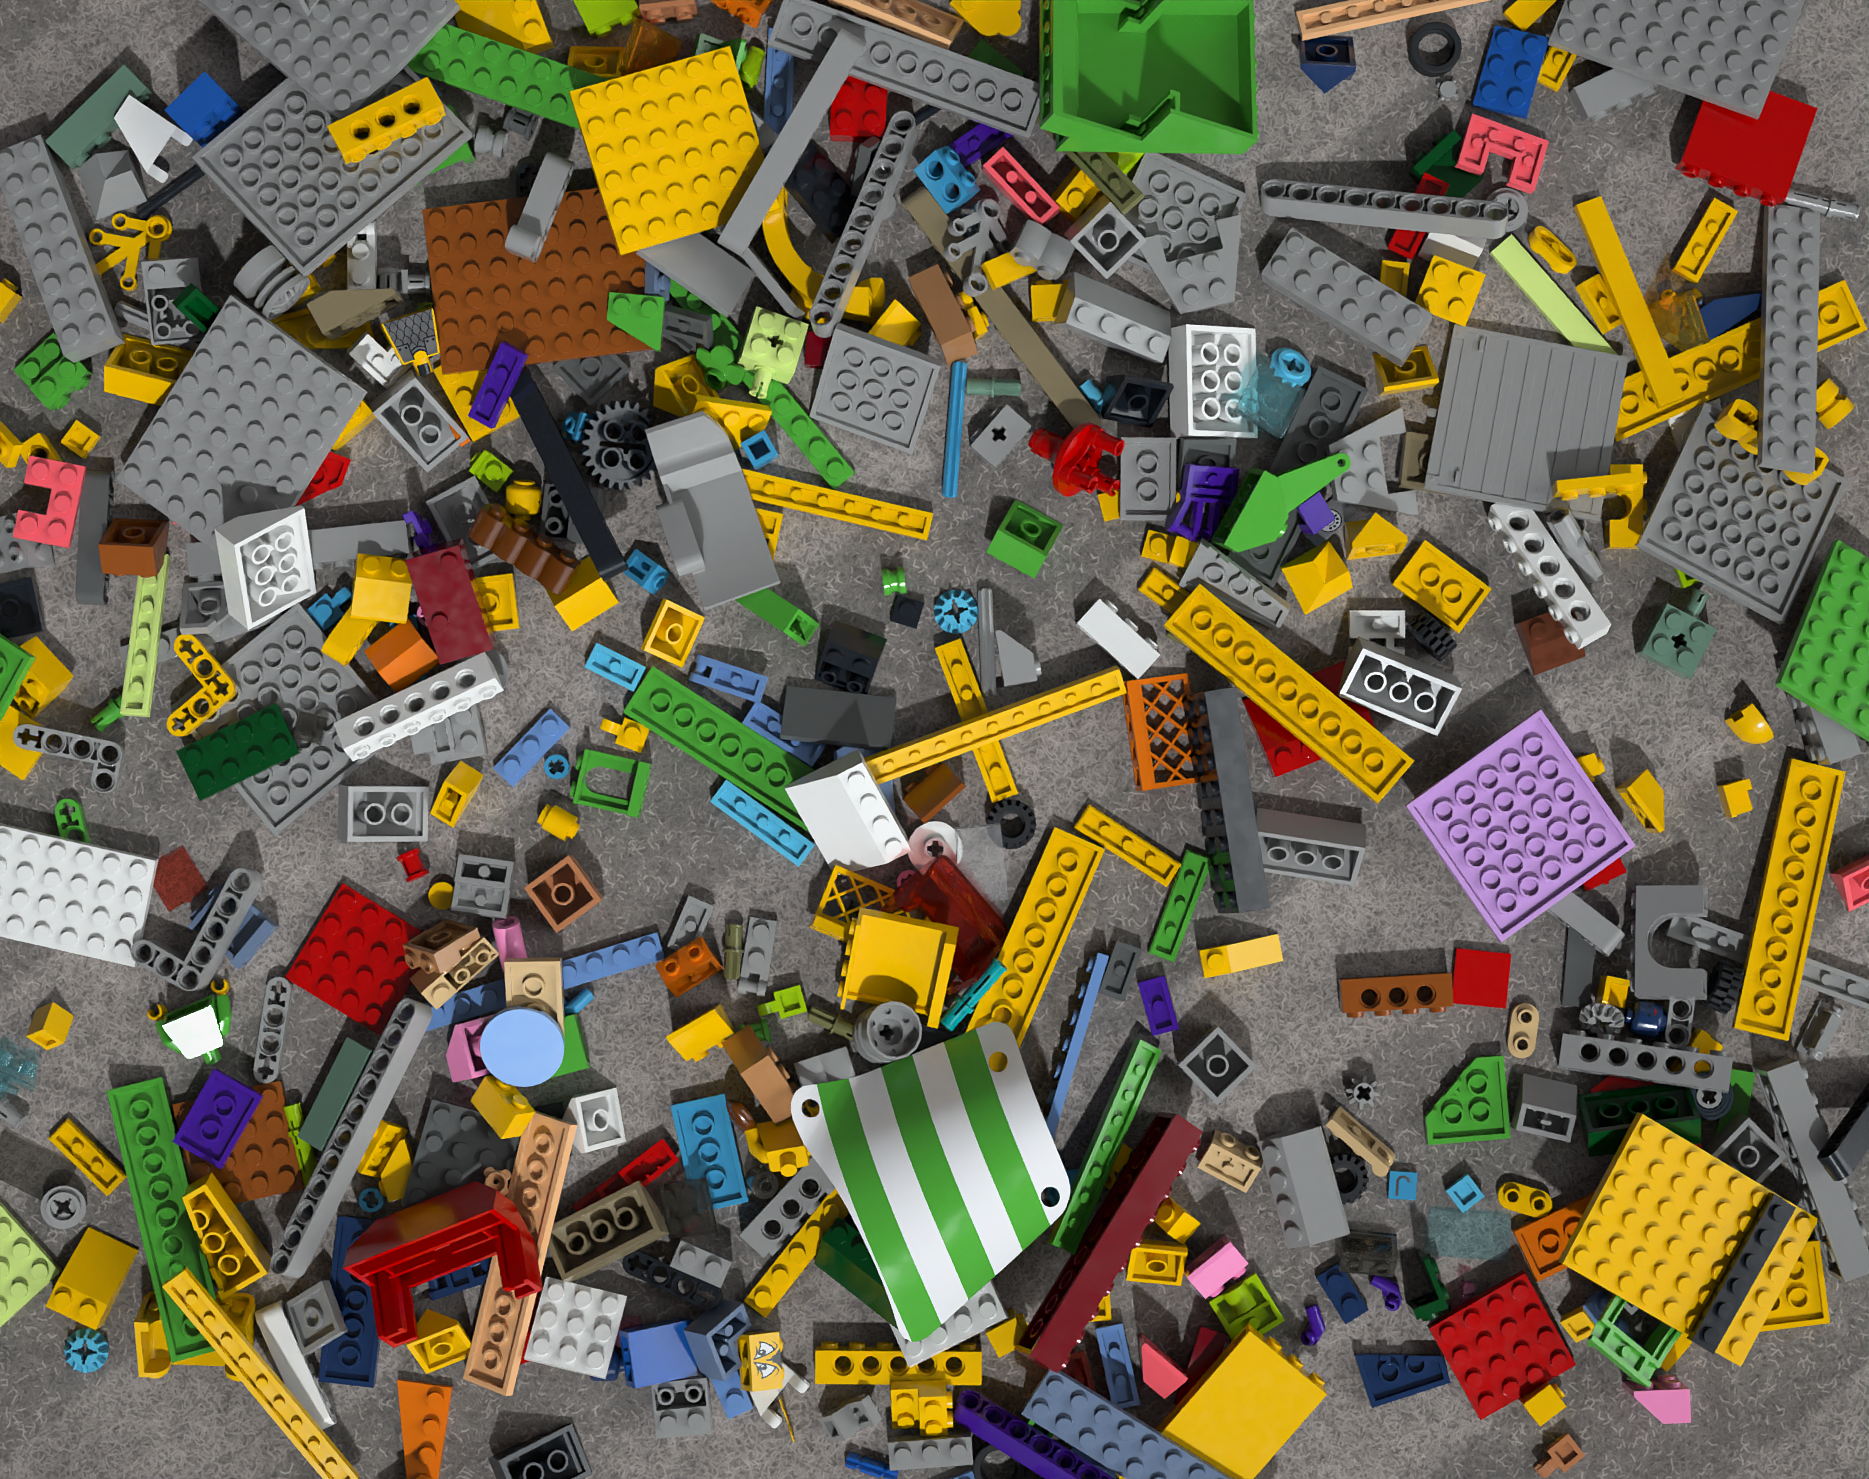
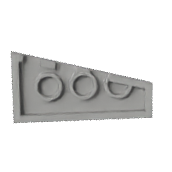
M1203 538L1178 585L1193 592L1201 584L1231 610L1279 631L1291 607V604Z

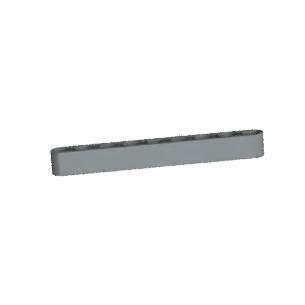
M843 28L840 30L725 226L717 243L742 257L866 45L865 41Z
M908 111L895 113L888 124L811 307L809 318L813 332L819 337L827 338L832 336L837 323H840L917 139L915 119ZM903 126L909 127L907 130H899ZM891 150H899L896 154H889ZM881 174H890L886 178H879ZM873 197L880 198L876 202H869V199ZM862 221H869V222H870V223H869L868 225H866V226H859V225H858V224L861 223ZM852 245L860 246L856 250H848ZM843 269H848V270H850L847 274H844V275L838 274V272H839L840 270H843ZM833 293L840 294L835 299L828 298V296ZM821 318H829L826 323H817Z
M1280 179L1267 180L1261 186V210L1269 216L1487 239L1501 238L1507 229L1508 208L1503 203L1495 201Z

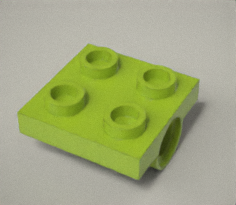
M1256 1272L1208 1300L1232 1341L1248 1323L1263 1335L1285 1321Z

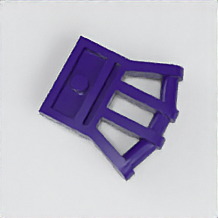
M1185 463L1182 490H1179L1180 500L1173 514L1167 518L1164 528L1171 533L1177 532L1188 541L1196 542L1198 539L1203 538L1209 543H1214L1211 539L1218 528L1221 504H1224L1226 513L1236 495L1240 469L1236 467ZM1193 501L1190 525L1187 526L1181 521L1190 503ZM1204 502L1210 503L1208 522L1204 529L1200 527Z

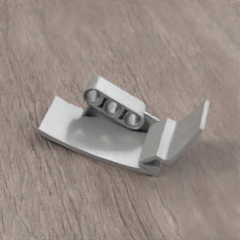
M700 411L645 429L668 501L656 505L655 508L678 576L681 577L692 573L704 610L779 584L780 579L735 449L733 450L730 438L722 426L711 416Z

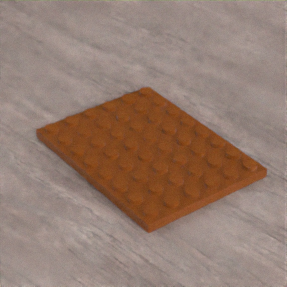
M599 188L565 192L542 251L535 263L511 254L505 249L508 233L513 225L517 226L528 197L422 209L443 375L489 370L501 342L504 341L529 354L524 366L653 350L645 343L607 321L609 292L646 295L645 260L636 254L637 251L619 256Z

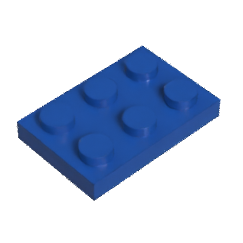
M1495 25L1473 101V107L1527 119L1548 47L1549 37Z

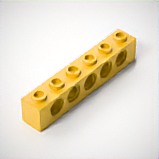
M825 1341L821 1342V1346H816L815 1384L890 1385V1382L946 1380V1385H982V1347H976V1343L963 1342L960 1343V1347H951L931 1357L934 1365L930 1369H923L919 1364L908 1367L907 1363L901 1369L894 1368L891 1365V1360L897 1356L904 1358L900 1347H893L892 1342H877V1347L866 1346L865 1342L859 1341L849 1342V1346H838V1342ZM840 1356H846L850 1359L851 1365L843 1369L836 1365L835 1360ZM868 1356H873L877 1358L879 1364L877 1367L869 1369L865 1367L863 1360ZM950 1357H958L962 1364L958 1369H950L946 1365V1361Z

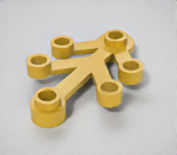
M122 213L115 214L112 218L113 227L119 231H124L127 228L142 231L135 238L105 233L101 229H93L89 234V240L95 246L106 244L120 247L96 264L100 277L102 278V274L127 258L124 275L120 279V286L126 291L135 290L138 286L136 273L141 248L150 242L148 259L159 258L162 242L167 241L172 235V224L165 216L154 215L145 221L129 218ZM124 217L125 224L118 227L116 225L117 219ZM158 224L163 225V232L160 234L154 232V228ZM96 233H101L103 236L100 242H95L93 239ZM127 278L133 279L131 287H125L124 285Z

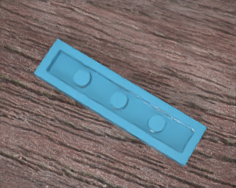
M727 779L710 801L798 867L815 846L813 842Z

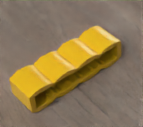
M1736 399L1721 411L1714 426L1723 436L1737 440L1746 451L1758 455L1759 412L1749 402ZM1815 447L1814 472L1805 474L1783 471L1793 482L1807 485L1822 474L1829 458L1823 451Z

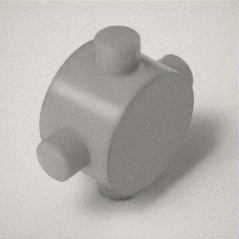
M1451 79V81L1437 83L1436 87L1439 88L1440 101L1443 102L1444 99L1452 97L1456 99L1458 97L1455 80Z

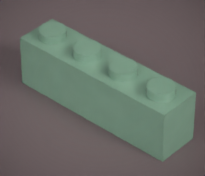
M122 65L45 142L74 170L77 167L81 168L91 158L90 154L97 148L105 147L111 140L110 135L117 128L120 129L114 116L128 95L147 106L151 100L149 97L153 93L127 66Z
M346 1037L297 1137L324 1152L375 1050L374 1047L363 1041Z

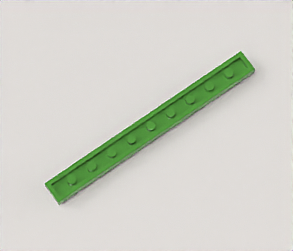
M670 278L671 288L669 293L683 309L712 316L714 347L718 344L726 345L734 355V364H737L744 338L725 316ZM745 370V377L742 381L751 389L755 373ZM771 379L766 398H758L761 388L759 386V390L756 392L757 399L762 405L770 407L772 410L771 416L833 490H836L855 474L853 469L779 381Z

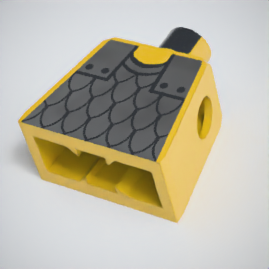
M428 307L380 323L400 364L404 365L413 362L417 377L433 372L428 357L440 353L433 308Z

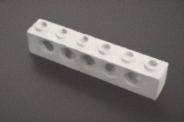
M1498 503L1491 505L1488 513L1489 525L1495 532L1498 531L1500 533L1505 549L1510 554L1513 553L1523 575L1530 577L1534 583L1533 588L1537 596L1541 599L1544 598L1547 602L1552 618L1555 621L1559 620L1564 627V634L1571 644L1574 643L1579 650L1606 635L1611 623L1535 512L1530 509ZM1518 523L1523 529L1515 530L1510 524ZM1533 545L1538 551L1530 552L1525 546ZM1547 567L1552 570L1553 574H1544L1540 568ZM1555 590H1564L1568 596L1560 597ZM1579 612L1584 619L1577 620L1572 617L1571 613Z
M483 652L334 722V726L343 750L352 761L367 757L370 753L380 748L391 746L395 741L408 735H414L431 724L442 722L446 717L459 711H465L470 706L482 700L490 699L504 690L493 663L486 653Z

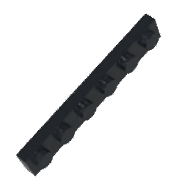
M1768 1193L1687 1339L1712 1354L1715 1353L1796 1207L1779 1196Z

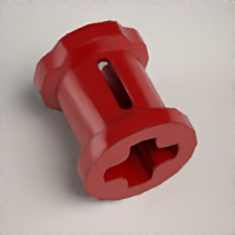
M419 848L396 857L397 861L401 862L407 875L405 879L407 883L430 873L428 869L424 868L420 859Z

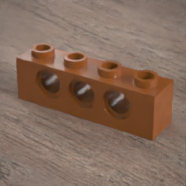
M1450 972L1338 978L1340 1012L1347 1013L1348 1018L1364 1017L1363 1012L1374 1011L1375 1016L1391 1015V1010H1402V1014L1419 1013L1418 1008H1429L1432 1013L1446 1012V1007L1454 1006L1452 973ZM1421 986H1427L1430 992L1429 997L1424 1001L1418 1000L1416 995L1418 988ZM1398 987L1402 991V997L1398 1002L1393 1003L1389 999V992L1391 989ZM1367 989L1373 990L1375 995L1373 1002L1370 1004H1364L1361 1000L1362 993Z

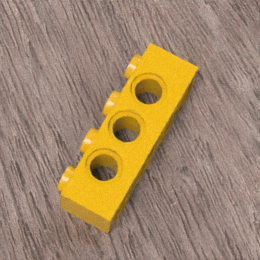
M425 77L328 125L327 128L345 164L363 160L367 154L375 150L386 149L393 141L401 137L407 138L416 133L417 129L425 125L431 126L438 123L446 114L443 104L428 77ZM412 107L419 108V111L415 114L406 113ZM385 120H394L391 126H382ZM361 132L369 133L364 139L356 138Z

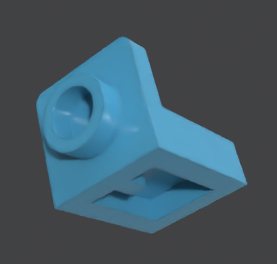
M635 549L626 561L629 569L623 572L653 595L665 585L666 579L670 575L667 570L638 549Z

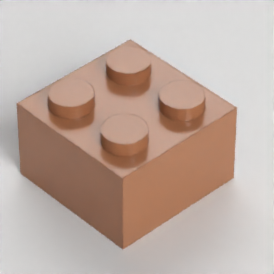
M568 855L524 887L556 933L566 928L604 900V897L573 855Z

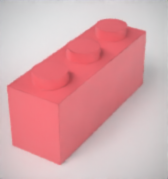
M1004 147L983 165L982 172L1027 220L1045 226L1059 213L1060 207Z

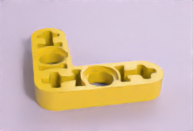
M181 634L174 642V651L204 687L168 717L167 729L172 735L178 737L187 736L229 702L236 695L237 686L230 675L199 638L191 634ZM184 640L193 641L191 648L195 653L203 652L192 663L190 659L194 658V656L189 651H182L184 647L182 642ZM205 659L209 660L213 667L208 675H202L198 670L199 663ZM218 672L221 673V676L216 677L218 681L222 684H229L227 695L217 693L220 688L215 681H211L210 684L207 682L214 678ZM201 698L209 703V709L204 714H198L194 707L195 702ZM188 708L190 714L197 718V721L194 722L193 719H189L184 723L185 730H176L177 722L175 719H185L189 715L185 712Z

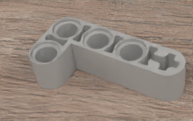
M551 152L546 154L517 226L513 225L508 233L505 249L509 253L533 263L537 261L571 179L575 162Z
M22 724L14 730V743L22 749L94 763L91 785L97 792L109 793L117 788L125 756L124 748L120 743L34 724ZM30 729L31 735L42 736L41 741L30 740L25 744V739L21 738V733L27 732ZM54 734L59 735L62 739V746L58 750L51 749L48 744L49 738ZM81 740L87 741L90 745V751L85 756L80 755L76 750V745ZM113 746L117 749L118 757L115 761L110 762L104 757L106 747ZM102 773H107L112 778V784L109 788H102L98 783V777Z

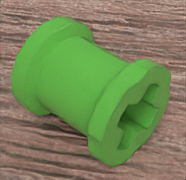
M762 1018L761 1022L750 1024L760 1041H772L766 1018ZM740 1024L739 1030L743 1029L746 1026L744 1024Z

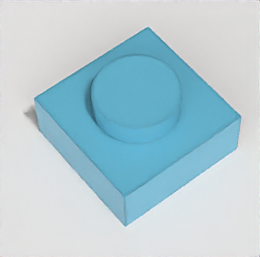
M1467 1173L1445 1189V1192L1462 1213L1485 1197Z

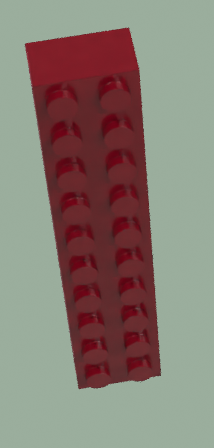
M1158 1112L1083 1234L1075 1255L1071 1254L1014 1350L1038 1366L1055 1373L1066 1367L1070 1360L1069 1353L1074 1345H1078L1085 1334L1084 1328L1087 1323L1097 1316L1100 1309L1098 1305L1103 1297L1108 1296L1114 1287L1113 1280L1116 1275L1126 1268L1129 1261L1127 1257L1132 1249L1138 1247L1143 1239L1142 1232L1147 1224H1151L1158 1214L1156 1209L1161 1201L1166 1200L1172 1191L1171 1184L1176 1177H1179L1184 1172L1187 1165L1185 1161L1190 1153L1195 1152L1201 1143L1199 1138L1203 1131L1178 1114Z

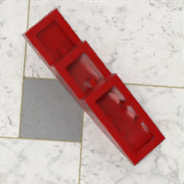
M662 1138L573 1205V1208L578 1212L636 1181H640L645 1187L678 1162L679 1159Z

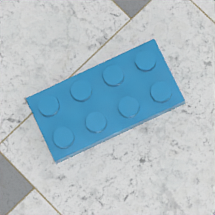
M725 1093L670 1105L694 1214L749 1202L733 1126L727 1112Z

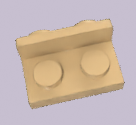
M1215 1130L1209 1146L1198 1162L1197 1168L1247 1193L1262 1168L1263 1158L1257 1148L1237 1141L1228 1133Z

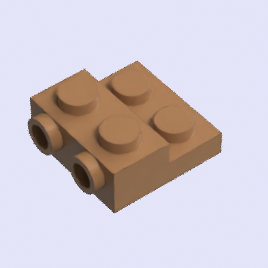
M445 919L403 944L406 954L405 961L411 969L421 967L427 974L432 972L439 974L449 972L455 964L462 961L459 951L469 948L472 942L481 938L476 927Z

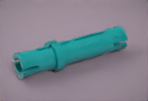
M994 958L961 996L958 995L954 999L955 1003L940 1018L941 1023L953 1031L968 1013L971 1014L974 1011L973 1007L989 991L999 977L1007 971V967L997 958ZM990 975V978H989V979L984 983V985L976 992L977 988H978V987L985 981V979ZM969 997H971L968 1003L957 1014V1011L961 1008V1006L969 999Z

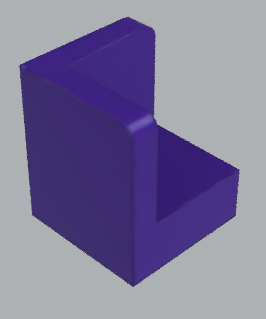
M1319 491L1296 507L1303 519L1298 525L1302 532L1315 535L1336 519Z

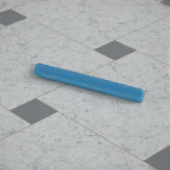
M960 361L953 362L942 489L943 497L955 498L958 487L967 363Z

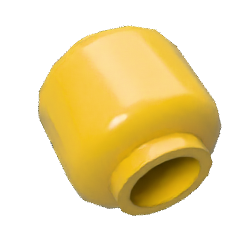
M513 480V484L508 485L506 488V511L514 514V519L531 520V515H536L541 511V488L536 486L535 481Z

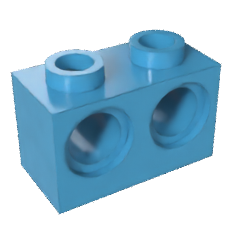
M949 146L936 149L914 169L915 173L946 214L960 209L981 190L976 184L975 177L964 168L958 154L950 149ZM939 162H940V163L942 164V166H943V172H941L940 169H939V166H938V163H939ZM955 184L959 187V194L955 190Z

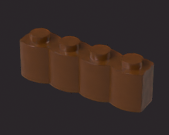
M488 503L482 507L467 534L474 542L490 549L500 559L513 564L523 574L537 580L546 589L558 595L567 590L581 564L572 551L558 548L549 536L535 533L526 521L512 518L506 509L499 504Z

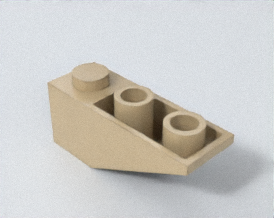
M483 935L472 942L469 948L459 951L462 961L455 964L449 972L443 974L432 972L427 974L421 968L410 978L418 991L436 1010L499 955Z

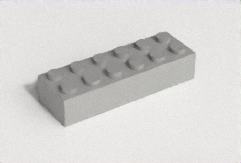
M1292 227L1261 273L1264 283L1399 367L1403 366L1432 322V313Z

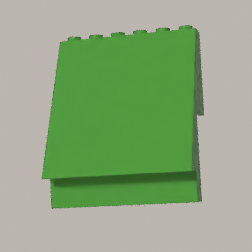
M1040 0L1039 128L1055 133V151L1244 154L1258 141L1259 130L1257 129L1258 106L1256 102L1258 88L1256 82L1257 60L1255 59L1256 37L1254 35L1256 16L1253 0H1141L1140 2L1136 0Z

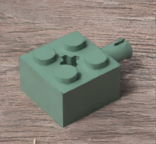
M1694 588L1683 610H1679L1668 603L1660 605L1635 654L1682 679L1691 678L1716 631V628L1700 621L1698 617L1710 596L1706 593L1701 594V590ZM1678 636L1680 646L1674 647L1675 642L1671 638Z

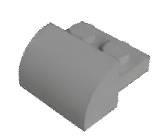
M459 854L451 911L507 920L515 878L514 862Z

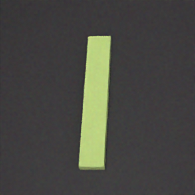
M1512 234L1489 253L1570 346L1618 355Z
M165 554L164 565L157 576L144 578L138 575L120 708V714L123 716L150 717L170 565V556L168 554Z

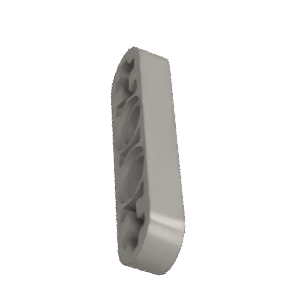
M284 976L272 978L266 986L253 1067L255 1079L261 1083H270L276 1080L281 1070L293 994L292 982ZM279 981L282 982L283 987L287 988L286 992L281 993L279 1000L285 1001V1006L279 1003L270 1004V999L276 1000L277 991L273 990V986L278 985ZM273 1008L279 1009L283 1014V1019L278 1024L272 1023L268 1018L269 1011ZM269 1035L275 1036L278 1040L279 1045L275 1051H269L264 1046V1040ZM261 1055H276V1060L271 1059L269 1063V1068L273 1069L274 1073L264 1078V1073L260 1072V1068L266 1065L267 1058L262 1059Z

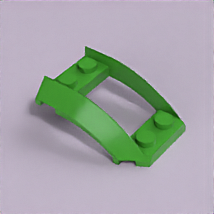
M1614 1294L1587 1339V1347L1596 1348L1628 1375L1626 1379L1649 1388L1651 1385L1649 1380L1655 1369L1660 1368L1668 1352L1682 1333L1661 1322L1642 1348L1614 1325L1615 1320L1627 1303V1301Z

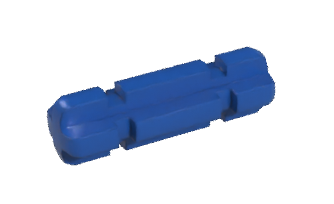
M854 1452L847 1454L845 1460L847 1468L853 1470L858 1468L859 1472L877 1478L882 1476L884 1479H897L899 1470L890 1471V1464L885 1466L884 1462L866 1456L861 1458L859 1457L860 1454Z

